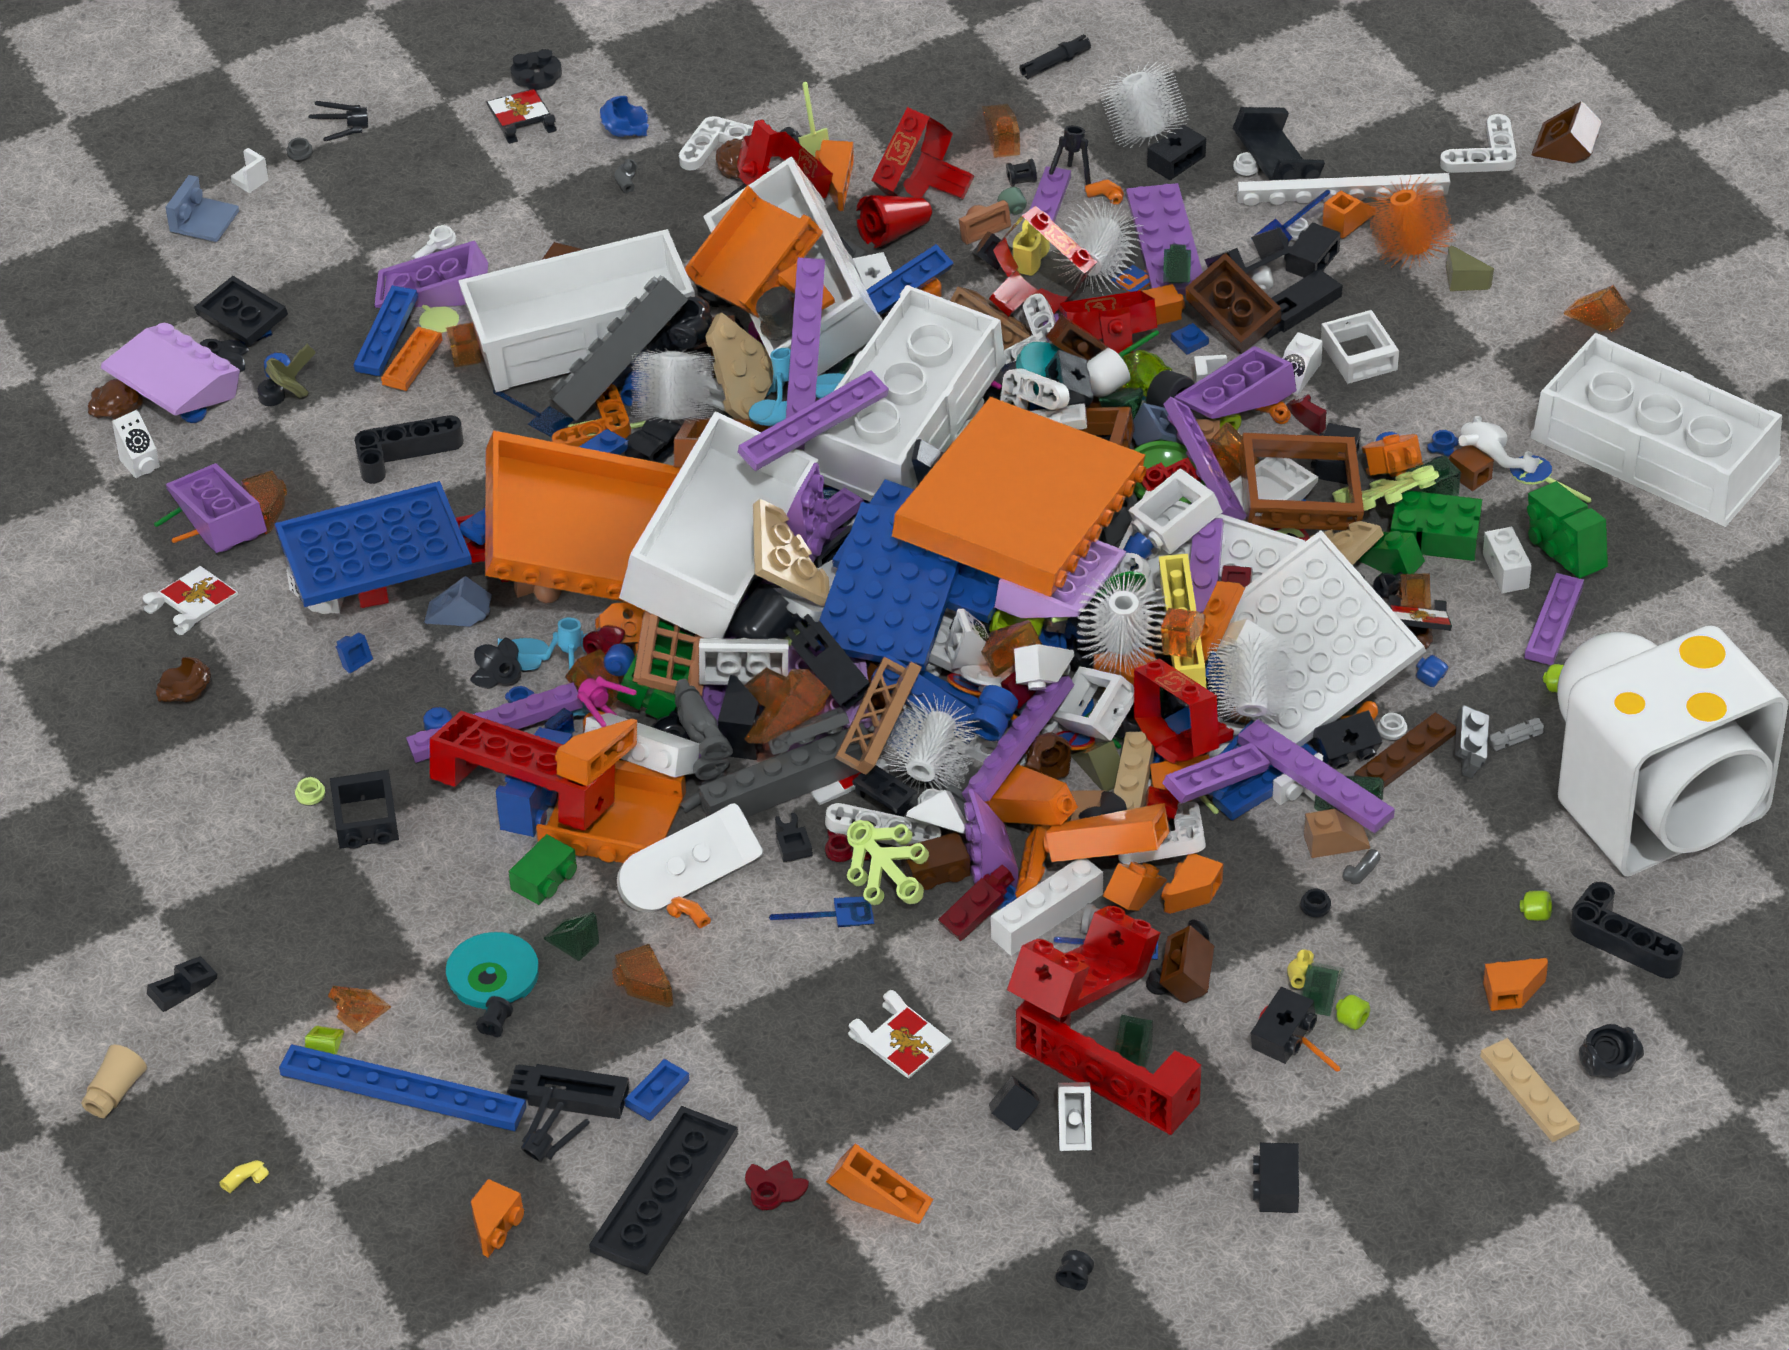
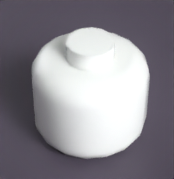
M1262 265L1246 273L1265 293L1273 287L1272 271L1268 266Z

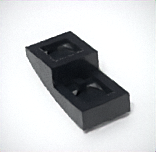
M199 956L175 965L174 975L148 984L147 995L162 1012H165L208 987L217 979V973Z

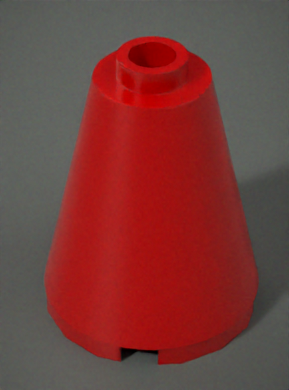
M867 195L859 200L856 211H860L861 218L856 219L859 233L867 244L872 242L875 245L873 248L882 247L927 224L932 215L931 205L924 198Z

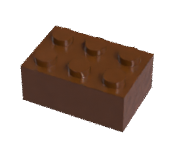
M1226 253L1185 287L1186 300L1240 354L1248 350L1281 321V308Z

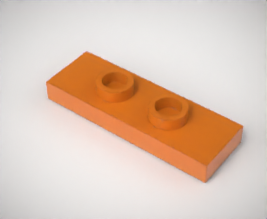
M417 326L382 375V385L407 391L443 340L442 333Z
M1217 581L1198 622L1204 663L1208 664V659H1210L1209 657L1212 654L1207 652L1217 651V649L1211 648L1219 647L1220 640H1222L1245 588L1240 583Z
M1036 824L1025 840L1015 892L1017 898L1034 888L1045 872V867L1042 864L1048 853H1046L1044 848V835H1046L1050 825Z

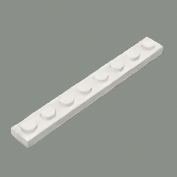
M1449 173L1238 182L1237 203L1254 206L1259 202H1270L1274 205L1283 204L1285 201H1297L1301 204L1309 203L1312 200H1323L1326 202L1340 190L1359 200L1368 197L1380 199L1388 198V195L1392 196L1397 190L1399 191L1400 189L1401 191L1402 187L1406 190V183L1408 189H1411L1415 184L1414 191L1425 180L1426 182L1421 187L1422 190L1418 193L1431 185L1432 189L1427 191L1431 194V192L1437 190L1438 192L1434 196H1442L1448 194L1450 178Z

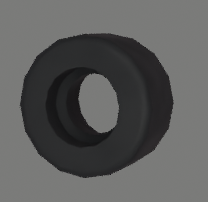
M1170 370L1161 371L1150 383L1146 404L1165 408L1163 404L1170 397L1174 398V396L1195 383L1188 376Z

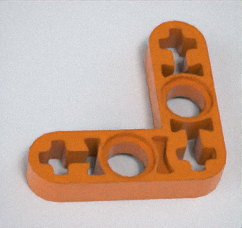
M611 384L595 401L600 419L560 429L553 433L552 442L579 447L606 429L624 439L631 434V426L617 387ZM608 395L610 399L605 400L604 396ZM618 410L613 413H607L609 411ZM590 433H597L595 435L586 436Z

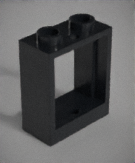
M389 769L330 778L339 849H355L362 845L387 844L391 841L399 840ZM379 798L386 799L388 817L343 824L341 804Z

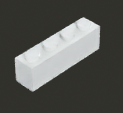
M611 713L601 714L607 724L606 726L628 720ZM594 716L586 717L585 733L602 728ZM637 722V744L621 759L672 777H679L694 773L693 765L699 759L700 743Z
M1087 858L1074 860L991 915V939L1012 956L1021 949L1022 945L1039 938L1084 908L1087 903H1091L1102 896L1103 871Z

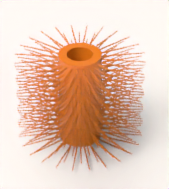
M1407 183L1406 190L1402 187L1401 191L1400 189L1399 191L1397 190L1392 196L1388 195V198H1380L1390 199V201L1381 200L1380 202H1373L1385 203L1373 205H1389L1379 208L1380 210L1384 209L1383 211L1374 209L1377 210L1375 212L1379 213L1368 212L1370 214L1373 213L1375 215L1374 218L1380 219L1373 223H1376L1378 228H1382L1375 231L1380 233V240L1378 241L1382 242V245H1380L1383 247L1382 249L1387 248V252H1395L1402 249L1401 251L1403 252L1398 256L1401 257L1406 252L1408 254L1406 260H1408L1410 255H1413V258L1417 255L1419 259V254L1422 253L1424 255L1423 252L1432 249V246H1436L1430 244L1440 243L1438 245H1444L1437 247L1448 246L1435 240H1453L1450 238L1442 239L1446 238L1442 234L1450 233L1449 231L1451 230H1442L1448 228L1446 226L1449 223L1446 222L1449 221L1444 220V217H1446L1444 213L1447 212L1441 211L1443 210L1442 206H1444L1442 205L1444 203L1439 202L1441 201L1439 200L1441 196H1434L1436 195L1435 193L1431 195L1429 192H1426V189L1418 193L1422 190L1421 187L1415 192V190L1413 191L1415 184L1411 189H1408Z

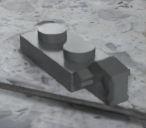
M1464 705L1457 713L1455 755L1462 758V775L1473 778L1477 770L1481 769V766L1483 767L1487 759L1489 715Z
M839 707L786 726V729L767 735L766 738L769 748L774 755L788 752L790 746L794 743L806 744L816 739L815 736L821 733L834 734L844 729L843 726L850 722L847 713Z

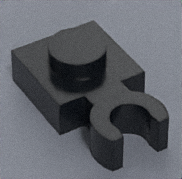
M791 813L790 823H783L780 816H776V842L783 862L813 856L812 846L805 826L798 828V816L795 813Z

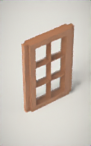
M644 610L632 681L638 682L639 685L674 693L678 681L672 680L674 664L690 667L688 683L690 686H694L700 693V696H702L704 684H699V641L703 637L697 634L694 637L679 633L680 626L678 625L674 626V631L659 628L660 617ZM657 635L672 638L670 655L654 651ZM678 640L693 644L691 660L676 657ZM653 658L668 662L666 678L650 674Z

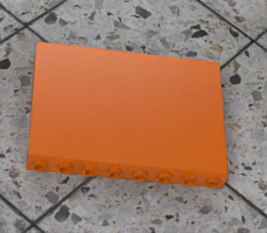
M990 397L897 510L894 517L892 537L1051 597L1057 588L1064 586L1069 572L1074 573L1079 559L1086 557L1091 543L1098 541L1102 528L1109 526L1114 512L1121 510L1124 499L1131 497L1135 484L1143 481L1146 473V467L1143 466L1145 454Z
M493 430L486 447L485 576L624 601L619 597L629 556L682 467H674V465Z

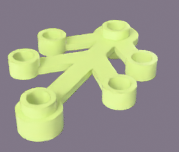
M1428 465L1396 476L1397 481L1386 479L1373 481L1369 484L1371 489L1362 491L1364 511L1374 508L1376 506L1375 500L1382 496L1385 497L1387 504H1392L1403 499L1401 493L1417 485L1420 489L1434 485L1435 479L1439 477L1438 471H1434L1433 466ZM1348 487L1341 488L1332 493L1335 502L1350 503Z
M858 820L853 822L847 830L848 842L854 848L851 868L847 872V878L855 886H862L868 879L867 887L863 892L865 900L871 905H878L883 901L884 892L880 889L882 870L884 869L898 885L896 889L897 895L905 903L915 904L921 901L924 893L923 886L915 878L906 877L892 860L912 859L916 864H922L928 859L929 851L921 843L903 847H880L876 843V841L894 839L899 845H906L912 839L911 830L903 824L891 828H875L869 821ZM905 831V835L899 838L900 833ZM866 850L872 856L869 877L863 869ZM919 850H922L921 854L918 857H915L916 853ZM861 872L860 876L854 879L855 875ZM877 891L876 896L870 898L872 893Z

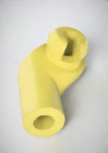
M1300 950L1297 953V958L1291 961L1287 967L1290 983L1296 989H1301L1305 986V976L1314 967V954L1310 950Z

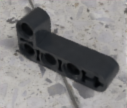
M447 415L360 431L356 434L354 441L361 478L366 483L376 484L386 477L385 462L459 449L464 442L461 420L456 416Z
M1594 882L1588 886L1572 909L1570 930L1574 937L1659 977L1671 979L1679 975L1684 952L1679 942L1613 912L1615 891L1610 884Z

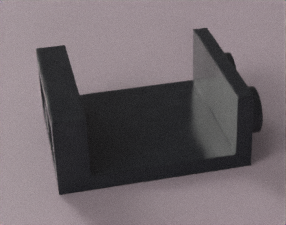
M1280 227L1252 236L1251 238L1260 257L1245 264L1238 248L1213 255L1204 260L1207 267H1210L1226 253L1245 273H1248L1291 252L1288 246V238Z

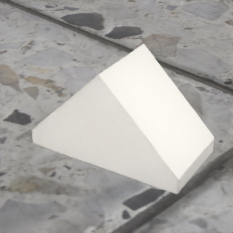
M1248 619L1229 623L1220 642V645L1226 644L1237 648V646H1234L1236 644L1233 640L1242 644L1244 643L1243 639L1245 643L1249 642L1250 636V642H1255L1258 638L1257 643L1263 641V644H1266L1265 646L1273 643L1276 645L1271 647H1278L1281 644L1279 639ZM1219 645L1218 648H1222V649H1217V652H1219V651H1221V652H1227L1226 650H1223V649H1228V648H1226L1225 646H1220V645Z
M944 790L907 812V817L965 834L964 824L967 821L950 791Z

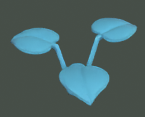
M778 348L770 354L773 381L766 396L771 392L777 391V400H762L752 405L749 410V418L755 424L774 426L786 419L787 401H782V387L785 381H789L791 349ZM846 373L817 376L816 397L821 399L833 392Z
M571 617L561 619L558 622V633H553V640L549 647L544 641L539 639L520 638L512 640L518 646L517 661L521 664L522 670H535L539 668L542 660H549L558 642L561 650L569 653L570 683L573 682L575 685L574 652L577 651L579 646L584 651L583 638L585 637L581 630V622L578 619ZM498 638V645L503 639ZM582 702L583 708L565 713L564 715L586 716L590 711Z

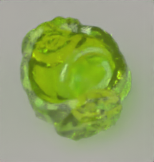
M1137 350L1122 358L1128 367L1131 379L1125 385L1131 392L1138 393L1141 396L1147 397L1150 383L1157 374L1165 370L1172 371L1159 356L1144 350Z

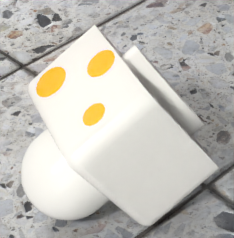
M1712 625L1704 626L1658 646L1648 639L1632 633H1604L1585 641L1568 657L1560 673L1557 692L1560 711L1566 722L1558 799L1624 876H1632L1679 854L1708 848L1722 841L1738 828L1761 819L1768 812L1773 800L1788 701L1720 628Z

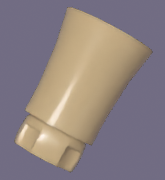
M116 1044L110 1045L98 1072L87 1088V1093L81 1102L83 1108L95 1116L106 1118L110 1111L117 1107L136 1080L147 1070L144 1060L127 1047Z

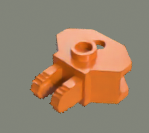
M1416 434L1388 435L1383 437V440L1371 442L1361 447L1362 452L1366 453L1369 467L1366 468V473L1368 475L1388 473L1391 477L1405 473L1406 469L1414 468L1415 465L1422 462L1418 436Z
M628 602L612 603L595 619V629L599 631L605 625H613L624 629L625 636L620 644L633 646V652L636 656L644 610ZM623 613L628 615V619L624 618Z

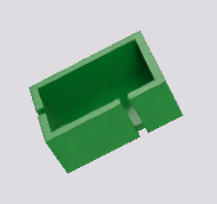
M1557 481L1528 493L1527 513L1530 517L1528 535L1533 544L1539 546L1551 558H1554L1579 579L1608 567L1607 528L1604 517L1592 508L1588 509L1586 503Z
M1409 490L1401 493L1403 499L1395 502L1391 532L1414 533L1415 538L1417 532H1422V555L1475 561L1483 499Z
M659 620V628L674 631L673 626ZM682 630L679 631V633L690 635ZM657 635L654 651L670 655L672 638ZM678 640L676 657L691 660L693 644ZM636 654L621 683L622 686L636 690V695L618 691L616 699L638 710L643 706L646 708L645 713L657 719L668 716L671 711H676L677 709L675 705L676 695L639 685L638 682L632 681ZM653 658L650 674L666 678L668 662ZM674 664L672 680H688L690 667Z

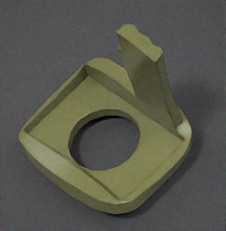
M306 344L299 350L288 366H285L275 358H270L266 362L267 367L265 371L276 384L291 391L299 399L307 397L309 392L296 381L295 376L316 352Z

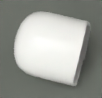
M1106 348L1087 363L1091 390L1096 397L1108 396L1131 380L1127 365L1119 354L1110 348Z

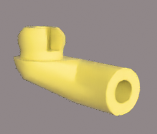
M255 1160L235 1167L219 1183L221 1188L232 1193L250 1176L255 1183H260L269 1175V1171L263 1166V1162Z

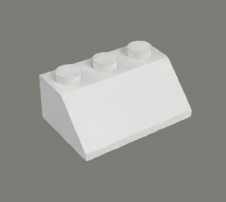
M700 638L699 684L728 685L730 675H735L744 685L788 686V640L775 638Z

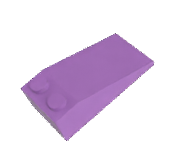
M474 240L381 269L378 272L374 306L381 308L392 285L417 290L418 299L414 307H422L423 305L429 307L465 305L466 303L458 280L488 273V261Z
M1254 346L1174 396V398L1187 405L1190 409L1211 419L1277 404L1297 391L1293 364Z
M216 463L166 484L167 490L195 529H197L205 543L216 553L228 551L238 543L254 540L258 535L267 532L259 502Z

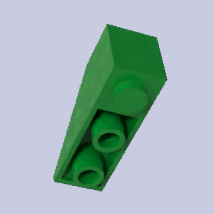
M1399 531L1383 532L1384 535L1374 546L1358 559V561L1382 573L1395 575L1398 572H1402L1403 577L1408 578L1425 562L1414 533H1402Z

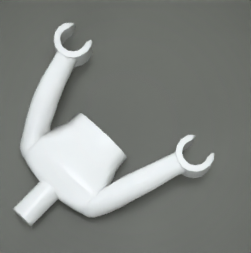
M1475 416L1473 423L1468 422L1462 426L1461 436L1458 440L1461 446H1475L1490 455L1504 468H1520L1529 473L1536 471L1540 458H1533L1530 451H1526L1523 458H1512L1507 455L1503 448L1507 443V434L1500 426L1481 422L1482 418L1480 416Z

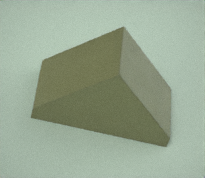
M1452 245L1448 247L1446 271L1450 291L1488 290L1491 288L1494 273L1493 267Z
M1113 741L1097 742L1090 748L1082 749L1071 755L1075 762L1101 790L1111 791L1115 788L1120 756Z

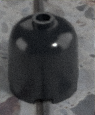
M760 584L736 609L728 627V632L732 639L775 638L786 640L789 636L785 631L790 628L795 632L797 627L794 624L797 621H800L802 624V621L797 613L792 616L787 610L786 606L789 602L780 593L770 586L765 589Z

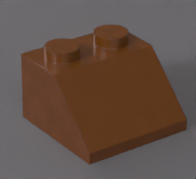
M1580 101L1543 122L1531 155L1572 164L1579 160L1584 161L1593 153V146L1599 136L1598 132L1602 121L1583 101Z

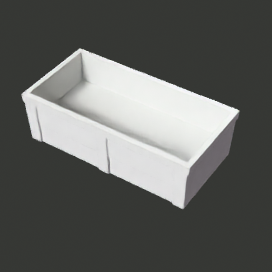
M789 157L748 186L761 199L798 218H801L803 214L811 217L823 231L822 235L804 257L825 259L824 286L835 300L834 304L823 309L821 312L817 376H819L867 344L883 322V319L877 313L855 269L856 264L845 249L824 207L826 204L822 196L795 160ZM744 189L703 216L710 232L718 225ZM784 286L778 291L759 318L750 314L769 357L775 349H791L795 294Z
M668 229L458 280L469 311L473 331L496 392L507 390L509 387L570 373L569 368L579 358L583 360L590 353L588 347L598 337L602 340L609 332L606 329L616 317L621 319L625 315L627 304L634 297L639 299L646 292L644 286L654 276L656 278L660 275L664 276L685 297L695 296L694 289ZM673 317L666 323V325L670 326Z
M906 285L900 293V298L862 352L859 351L856 355L853 365L835 389L837 390L872 370L889 388L888 395L805 443L804 453L818 459L817 463L820 475H823L824 484L839 490L846 488L869 502L885 479L915 490L919 484L911 459L916 440L922 439L945 452L1006 363L1001 320Z
M1595 333L1541 391L1535 426L1531 431L1530 438L1726 527L1781 464V456L1779 455L1782 415L1759 407L1700 381L1691 374L1684 371L1680 372Z
M715 411L632 550L619 598L703 638L723 639L736 609L739 607L753 580L758 577L755 575L753 504L762 499L783 509L787 515L795 495L812 465L817 463L818 459L795 448L761 469L754 471L740 456L738 447L761 432Z

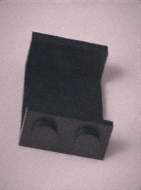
M1240 107L1232 129L1270 181L1319 179L1325 162L1324 160L1303 159L1282 131L1289 115L1284 107Z

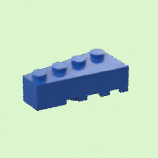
M539 727L534 734L563 745L573 737L570 733ZM506 775L505 782L507 784L505 786L499 785L495 791L500 830L534 837L537 832V824L545 825L547 809L549 806H554L557 792Z

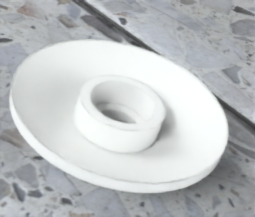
M967 665L961 668L960 674L968 681L979 685L978 690L982 692L983 688L988 685L1002 687L1000 683L1011 675L1012 672L993 666Z

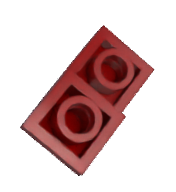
M1187 457L1167 467H1164L1161 462L1146 469L1141 484L1145 491L1151 492L1180 468L1200 483L1201 479L1196 474V469Z

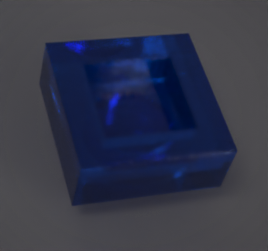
M566 708L561 709L555 716H551L544 724L545 728L572 734L575 732L573 712Z

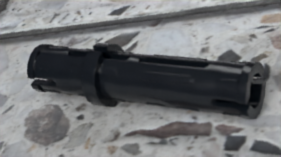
M1083 34L1072 41L1062 42L1058 44L1059 47L1020 65V73L1026 75L1024 77L1028 80L1059 63L1069 62L1077 54L1091 48L1090 40Z

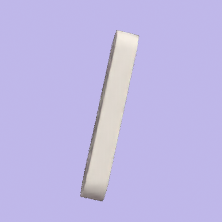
M842 803L832 804L826 810L825 825L827 829L838 834L847 835L852 819H855V821H871L876 825L875 828H891L903 824L911 832H914L911 841L906 845H899L894 839L876 841L893 846L903 847L941 837V830L937 825L912 818ZM904 833V834H900V835H899V838L903 837V836L905 835V833ZM925 835H929V839H925Z

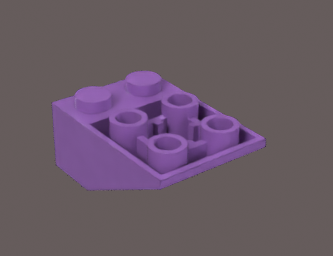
M818 463L812 465L795 495L787 513L789 520L786 521L795 536L800 534L811 550L812 554L809 557L813 563L816 557L820 556L822 546L831 535V523L827 521L826 515L828 503L827 499L823 496L824 478L823 475H820Z
M968 789L969 802L964 803V811L969 823H965L964 828L966 839L969 843H965V848L970 856V861L974 862V865L971 866L973 881L976 883L986 874L991 875L999 866L1004 865L1015 879L1010 885L1017 887L1018 867L1005 824L974 789Z

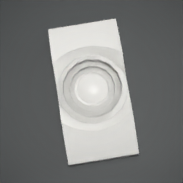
M1266 457L1255 465L1258 499L1302 501L1318 482V476L1290 458ZM1239 476L1230 485L1245 511L1242 478ZM1255 513V516H1261V513Z

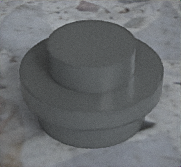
M300 137L292 139L286 149L287 156L293 160L307 159L313 153L312 145L309 141Z

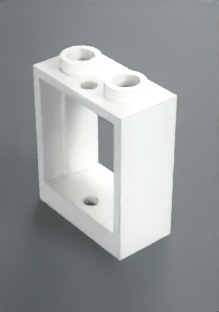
M1372 310L1322 323V346L1347 384L1398 370L1399 350ZM1367 335L1376 349L1347 356L1339 343Z
M1181 468L1128 510L1133 519V522H1131L1133 529L1147 536L1157 549L1162 547L1170 554L1223 512L1214 492ZM1182 497H1185L1192 503L1164 527L1154 521V519Z
M1079 666L1072 678L1074 687L1051 717L1067 730L1111 741L1134 703V686L1121 675ZM1099 686L1105 687L1104 693L1089 718L1081 716Z

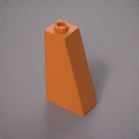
M1019 764L1015 765L990 801H984L1002 822L1061 826L1078 808L1065 782Z
M1165 803L1067 821L1061 826L1052 825L1046 832V835H1044L1045 851L1050 853L1051 862L1158 850L1170 833Z

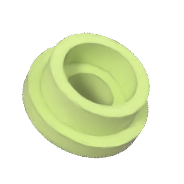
M304 778L298 783L295 796L301 804L314 805L324 798L325 788L316 778Z

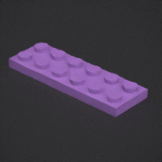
M1178 183L1126 188V197L1131 216H1133V223L1137 226L1135 231L1142 233L1136 235L1137 239L1141 240L1138 242L1142 249L1141 254L1149 278L1150 288L1173 284L1178 294L1186 295L1185 287L1203 272Z

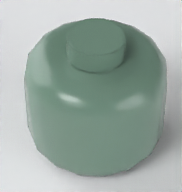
M1017 187L1003 190L997 199L998 202L1006 201L1009 206V213H1013L1014 216L1021 214L1027 205L1023 193Z

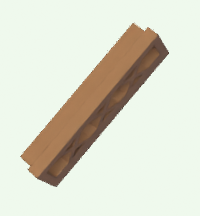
M958 286L950 300L1001 320L1004 350L1033 335L1028 326L1012 315L1008 317L993 302L977 291Z
M883 657L835 756L836 759L865 775L875 766L922 668L921 666L911 661L904 668L894 661ZM885 668L900 675L896 684L886 686L882 675ZM882 693L886 706L875 711L871 697L872 695ZM882 714L878 721L877 715ZM871 718L874 731L873 733L863 735L859 722L862 719ZM859 742L863 753L860 761L845 754L848 745Z

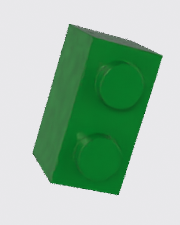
M546 834L508 871L511 890L538 905L546 898H551L556 893L558 886L565 879H571L577 870L575 849Z

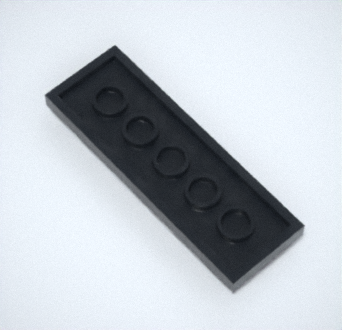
M681 1106L590 1242V1252L647 1275L738 1136V1127Z

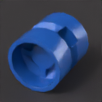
M996 685L985 686L978 698L977 706L974 707L967 720L977 722H967V726L974 727L969 729L981 728L972 732L977 734V736L980 735L979 737L982 739L999 741L1008 727V721L1018 706L1017 698L1010 691Z

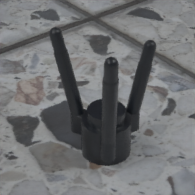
M315 101L314 104L316 106L347 111L346 113L310 114L308 116L310 119H347V126L353 127L324 137V141L362 133V128H368L367 107L361 108L360 105Z
M1071 125L1064 128V136L1059 137V144L1051 163L1049 174H1054L1064 147L1068 151V167H1072L1074 153L1082 149L1086 185L1091 184L1087 150L1088 140L1084 138L1085 130L1082 127Z
M548 1087L529 1131L522 1140V1151L538 1162H542L545 1157L551 1160L559 1149L590 1123L588 1119H585L552 1146L551 1143L554 1139L547 1132L564 1104L559 1102L541 1129L537 1128L554 1091L553 1087Z

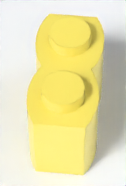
M1025 219L1022 224V231L1013 240V258L1019 267L1017 269L1019 273L1032 276L1039 270L1041 259L1049 252L1050 241Z

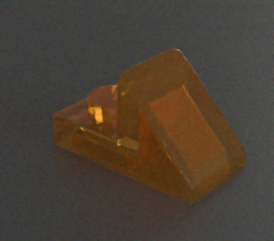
M333 986L328 994V997L337 1004L336 1008L339 1010L337 1018L356 1034L391 1008L388 1003L371 990Z

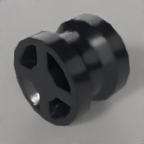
M1066 1251L1061 1259L1063 1266H1060L1056 1272V1280L1062 1287L1078 1291L1084 1290L1088 1283L1087 1275L1094 1268V1261L1088 1254L1082 1251Z

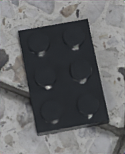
M231 276L194 306L198 316L248 346H251L288 315L284 305L235 276Z

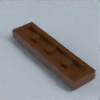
M1433 713L1355 771L1354 779L1374 794H1377L1456 735V726L1438 713Z

